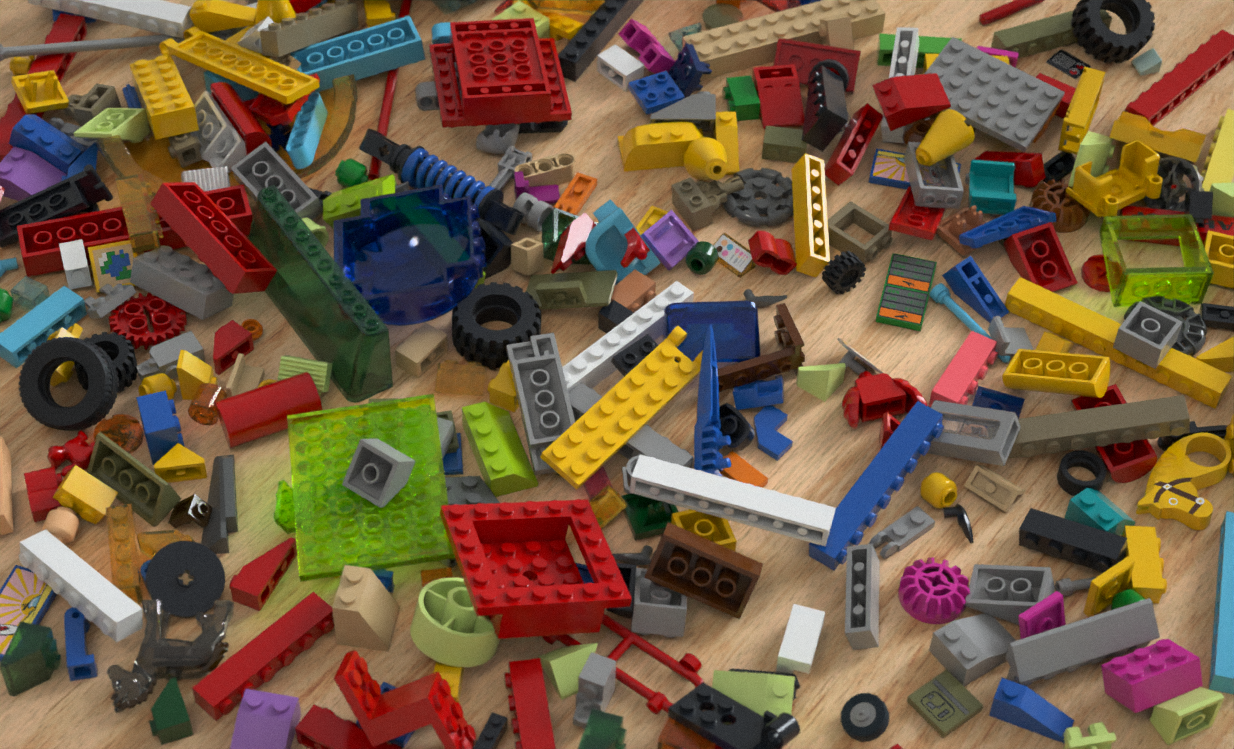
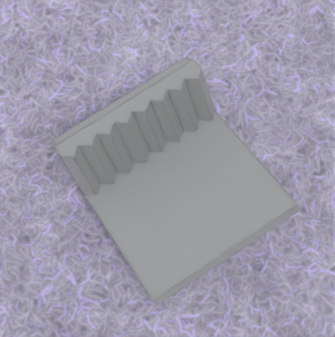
M995 316L992 318L988 331L992 340L997 341L996 350L998 355L1014 356L1018 349L1034 350L1024 328L1004 327L1001 317Z

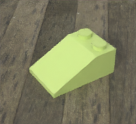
M106 108L75 131L74 137L111 140L113 143L121 141L139 143L150 133L145 108Z
M1090 131L1087 132L1080 144L1068 186L1073 187L1075 169L1089 161H1092L1090 175L1094 178L1108 172L1110 166L1106 165L1108 157H1113L1116 145L1112 144L1113 138Z
M714 670L712 688L764 717V712L767 710L777 716L783 712L792 713L795 677ZM729 722L723 723L726 725H732V723Z

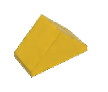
M179 443L154 464L155 474L167 483L207 478L204 458Z

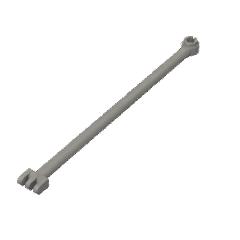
M232 29L208 33L222 40H226L234 35ZM153 35L3 47L0 44V61L9 57L159 46L160 42L168 38H172L177 43L185 39L170 35Z

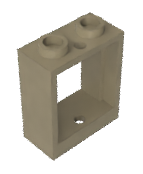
M851 201L828 219L829 245L840 252H853L864 264L869 260H874L882 249L890 246L893 239L891 237L892 231L888 230L889 224ZM854 223L874 235V237L864 245L843 231Z

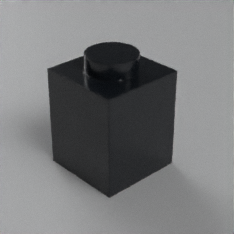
M1185 192L1184 219H1191L1190 223L1204 224V220L1212 219L1213 192Z
M613 300L608 306H603L598 313V328L607 334L634 312Z

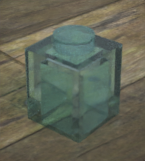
M27 276L10 290L14 306L26 312H30L35 306L50 297L48 286Z

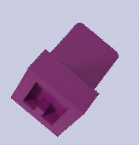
M523 171L514 172L516 200L521 194L528 193L536 197L538 201L542 200L548 204L557 203L560 198L558 185L529 187L528 180H524Z

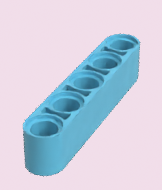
M317 92L310 94L308 101L302 105L301 110L297 113L286 146L289 157L296 169H303L313 162L328 115L324 102Z

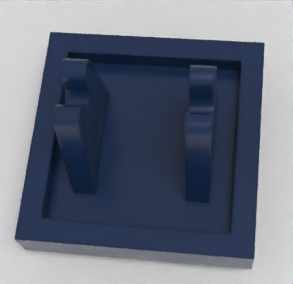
M686 43L682 51L678 53L677 59L669 69L668 74L685 98L692 94L693 90H702L703 86L700 85V78L703 74L710 75L712 70L708 69L710 67L708 63L699 60L694 46Z

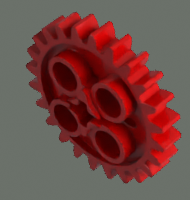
M149 292L147 296H143L141 293L138 294V298L131 296L129 301H124L122 305L110 311L111 316H109L110 332L117 333L118 336H125L126 340L129 339L132 344H135V349L142 345L147 350L150 345L155 346L174 338V336L177 337L181 335V331H185V325H187L186 311L157 296H152ZM144 309L147 310L149 324L152 327V332H149L147 318L144 314Z

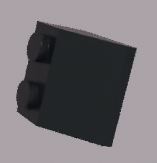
M479 218L461 242V246L485 272V279L507 269L511 265V244L513 242L496 225Z

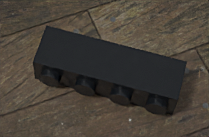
M1030 508L1019 528L1020 546L1098 570L1101 573L1122 561L1126 556L1127 538Z

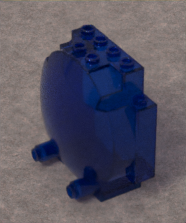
M442 184L360 199L361 216L334 220V289L346 319L356 318L359 327L364 331L369 332L375 329L377 324L376 318L379 319L381 324L395 326L414 325L436 319L456 308L458 302L467 298L475 288L478 280L483 278V268L486 267V259L482 251H485V243L483 237L478 236L480 235L479 222L476 221V218H479L477 204L473 205L470 196L450 199L449 193H444Z

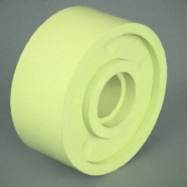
M441 578L423 587L419 594L410 626L412 640L419 650L437 662L455 667H474L489 661L495 655L500 639L496 636L489 615L476 616L463 578Z

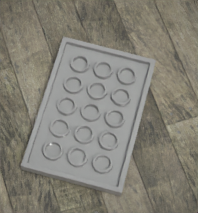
M954 37L950 39L925 72V74L937 73L951 104V107L947 109L959 112L966 118L965 123L1022 152H1025L1065 94L1064 91Z

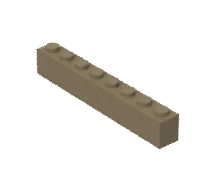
M1180 395L1018 419L1021 428L1008 459L1190 433V418L1185 397ZM987 426L989 440L994 439L999 428Z

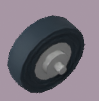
M860 693L851 697L844 704L841 711V723L843 729L851 738L860 742L872 741L879 738L885 732L889 724V711L886 704L878 696L870 693Z

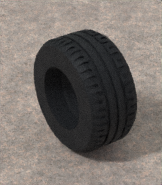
M58 337L47 340L40 346H37L36 349H33L32 353L25 359V364L22 365L21 376L19 375V391L22 403H24V407L27 408L28 413L36 421H40L39 423L47 427L65 431H79L90 428L92 425L94 426L102 421L116 402L115 399L119 391V377H117L116 367L113 365L114 363L110 356L103 349L86 340L73 337ZM67 361L81 364L85 368L89 380L86 395L73 407L60 406L55 402L50 392V380L54 371Z

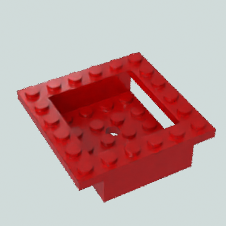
M534 18L450 22V43L429 44L442 128L572 120V111L554 38L538 39ZM454 62H456L458 70V76L462 92V106L460 101Z
M588 499L441 506L440 516L476 616H490L498 639L600 632L605 608L630 607L631 595ZM569 525L594 583L584 584L566 542Z

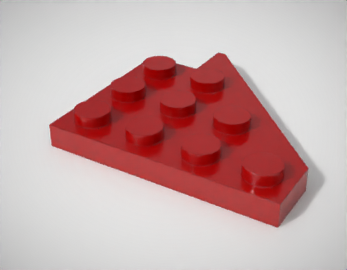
M317 73L309 75L311 77L318 79L320 82ZM259 93L256 98L244 101V103L256 118L272 126L278 124L287 125L294 120V116L301 110L302 105L308 101L310 94L298 98L291 104H284L281 101Z

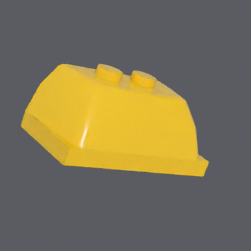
M687 121L646 124L629 129L624 136H617V144L624 172L683 167L684 153H686L691 142L704 137L702 129H698L694 123Z

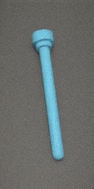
M943 283L936 285L931 290L929 296L936 303L944 304L971 331L992 339L950 298L949 289ZM997 356L1004 363H1008L1011 360L1010 356Z

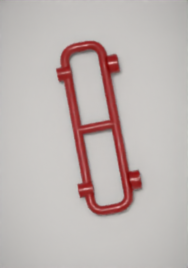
M603 615L601 624L623 638L607 658L617 662L633 644L691 682L695 688L704 682L697 674L702 668V664L693 654L686 653L678 662L608 615ZM568 634L542 636L551 645L557 640L565 646L583 645ZM616 667L615 679L647 699L646 706L652 713L659 714L661 710L668 713V708L673 704L668 701L663 693L654 692Z

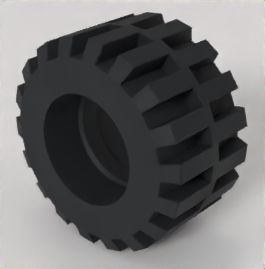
M102 332L100 335L96 333L91 338L86 337L83 339L97 345L110 356L118 373L119 392L124 391V387L132 385V381L137 378V361L134 347L129 339L126 340L125 336H118L114 332L111 334ZM74 362L78 381L83 389L88 390L89 380L87 372L81 364Z

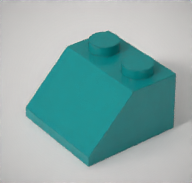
M1091 488L1084 489L1070 499L1064 517L1065 519L1119 536L1122 535L1125 526H1134L1136 523L1100 491Z

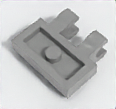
M106 284L99 289L101 293L106 294L105 297L102 296L94 299L89 296L84 300L85 305L89 308L86 312L90 319L102 318L137 292L132 285L117 284L112 287L110 284Z

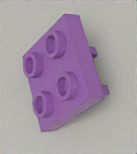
M672 210L641 235L668 271L684 259L691 247L699 242Z

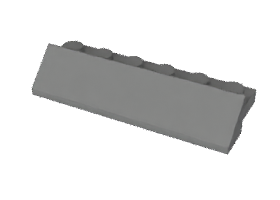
M554 333L530 336V341L506 345L535 475L556 472L540 456L545 449L575 423Z
M1148 598L1009 643L1005 657L1010 665L1007 680L1029 686L1035 681L1041 679L1048 680L1065 671L1073 672L1081 666L1097 664L1105 658L1111 656L1119 657L1127 651L1145 648L1151 640L1160 638L1152 601Z

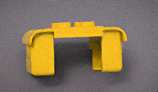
M1135 140L1122 147L1119 171L1113 169L1094 178L1090 175L1092 161H1089L1075 169L1073 190L1068 187L1066 188V193L1097 217L1115 219L1117 210L1141 200L1145 196L1151 199L1160 197L1163 178L1157 174L1160 156L1141 141Z

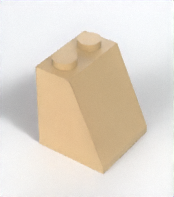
M345 565L332 607L337 644L388 652L400 607L371 569Z

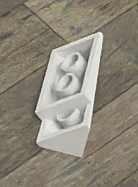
M205 90L194 105L199 130L190 133L193 137L197 136L200 141L201 148H199L202 159L208 161L212 168L227 166L229 173L232 172L231 167L247 156L245 142L211 94Z

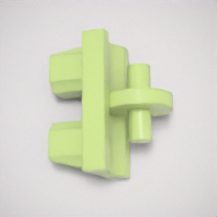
M1103 722L1089 725L1087 729L1089 737H1082L1079 727H1070L1063 734L1065 742L1063 749H1111L1112 742H1116L1117 739L1114 732L1108 733Z

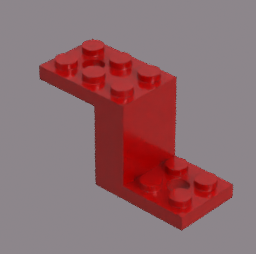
M356 649L345 654L334 676V680L373 747L431 724L445 749L473 748L476 739L475 730L472 725L467 724L461 705L455 702L448 682L442 679L438 671L381 694L378 682L373 680L368 672L365 659L359 656Z

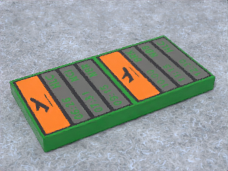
M892 253L875 322L921 331L937 262Z

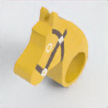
M1195 433L1173 443L1154 466L1147 482L1145 495L1138 501L1136 514L1150 513L1158 520L1161 518L1175 519L1193 530L1206 529L1211 521L1213 505L1207 499L1199 497L1197 490L1215 485L1225 478L1231 459L1229 445L1222 438L1211 433ZM1193 452H1207L1217 457L1221 464L1213 467L1200 466L1193 461L1190 462L1191 460L1188 455Z

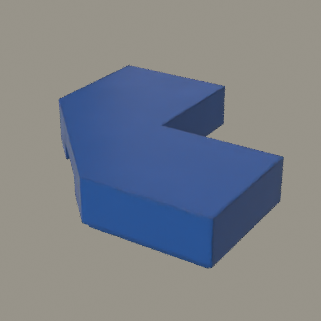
M768 405L754 416L753 423L756 430L758 449L778 461L792 447L793 441L777 432L787 421L788 415L773 405Z

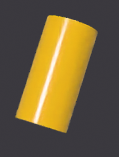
M1018 349L1004 371L1002 379L1005 387L1008 389L1102 398L1109 383L1110 358L1105 356Z

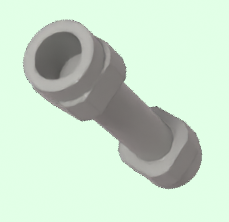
M1096 577L1071 581L1070 578H1064L1055 582V589L1063 594V596H1070L1073 591L1089 589L1091 581Z

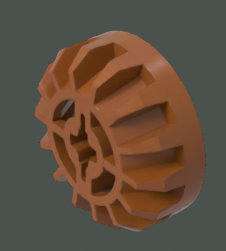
M1052 179L1047 183L1044 182L1038 185L1037 189L1033 191L1029 207L1056 213V222L1052 223L1056 232L1068 233L1079 230L1087 223L1090 211L1066 193V188L1069 187L1073 190V187L1065 184V179L1060 180L1059 183Z

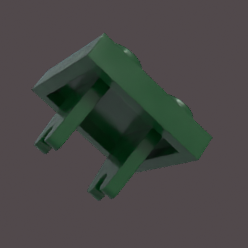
M637 494L620 496V500L625 504L622 509L635 540L663 534L667 523H671L672 513L678 512L676 505Z

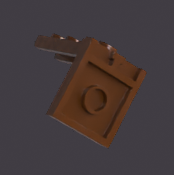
M785 303L776 305V315L774 316V323L777 328L774 334L777 343L782 344V350L719 368V392L734 386H742L756 380L766 379L776 374L786 373L793 369L797 376L798 367H804L802 362H805V355L801 347H804V342Z

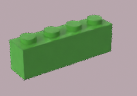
M879 34L877 65L891 66L896 34ZM919 36L916 68H923L925 54H940L951 38Z

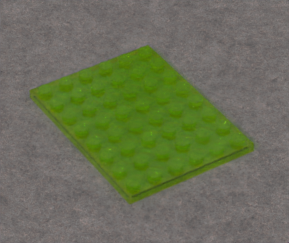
M434 394L287 415L298 569L301 582L341 576L345 565L369 568L374 571L455 558L440 516L441 506L449 505ZM377 438L416 461L406 485L383 508L378 507L342 485L360 439Z

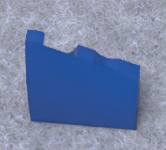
M776 375L775 380H757L742 386H734L735 408L742 410L783 403V375Z

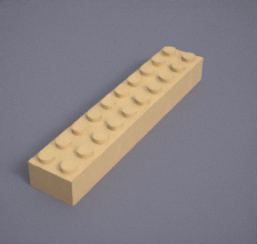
M822 0L684 36L682 49L686 43L692 44L699 60L710 65L708 69H711L712 73L710 75L703 74L700 78L701 81L773 62L775 60L778 38L823 45L822 37L818 31L819 19L840 14L850 16L853 40L882 33L886 13L876 0Z

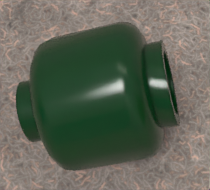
M705 241L695 243L686 255L688 268L700 275L710 272L718 261L717 249L711 243Z

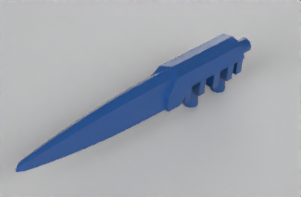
M710 324L706 331L699 376L697 421L694 426V469L722 477V474L719 472L731 467V461L729 458L723 459L719 449L730 445L731 439L729 435L723 436L720 431L717 357L713 327Z

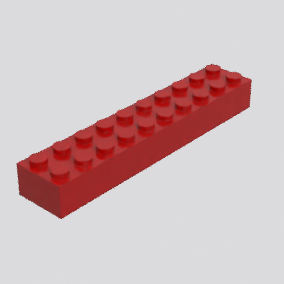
M244 184L204 191L245 236L255 234L252 213ZM152 201L17 226L27 277L64 270L59 244L80 239L83 240L88 265H91L88 247L134 239L136 251H143L145 253L163 245L169 246L172 249L188 246L185 245L183 239L177 233L172 231L170 225L157 214V211L150 205Z

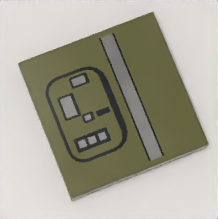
M947 669L907 697V702L943 738L983 709V705Z

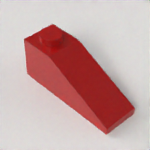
M984 151L975 158V160L1015 163L1013 175L1015 185H1025L1026 188H1032L1045 178L1042 153Z
M292 537L243 566L238 575L232 577L229 584L232 600L261 611L298 554L296 539Z

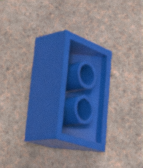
M35 114L24 115L12 128L9 144L13 147L34 152L65 174H67L68 167L88 149Z

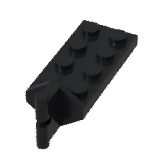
M86 165L84 171L1 209L0 247L3 248L19 240L17 226L69 217L104 199L105 201H111L113 195L104 182H101L100 176L92 165Z

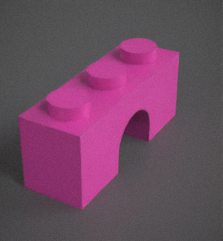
M631 18L618 33L629 47L640 54L639 60L652 73L669 72V69L674 65L675 60L648 28Z

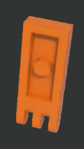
M577 172L553 207V214L558 215L560 212V217L566 218L568 215V220L573 221L596 188L597 179Z

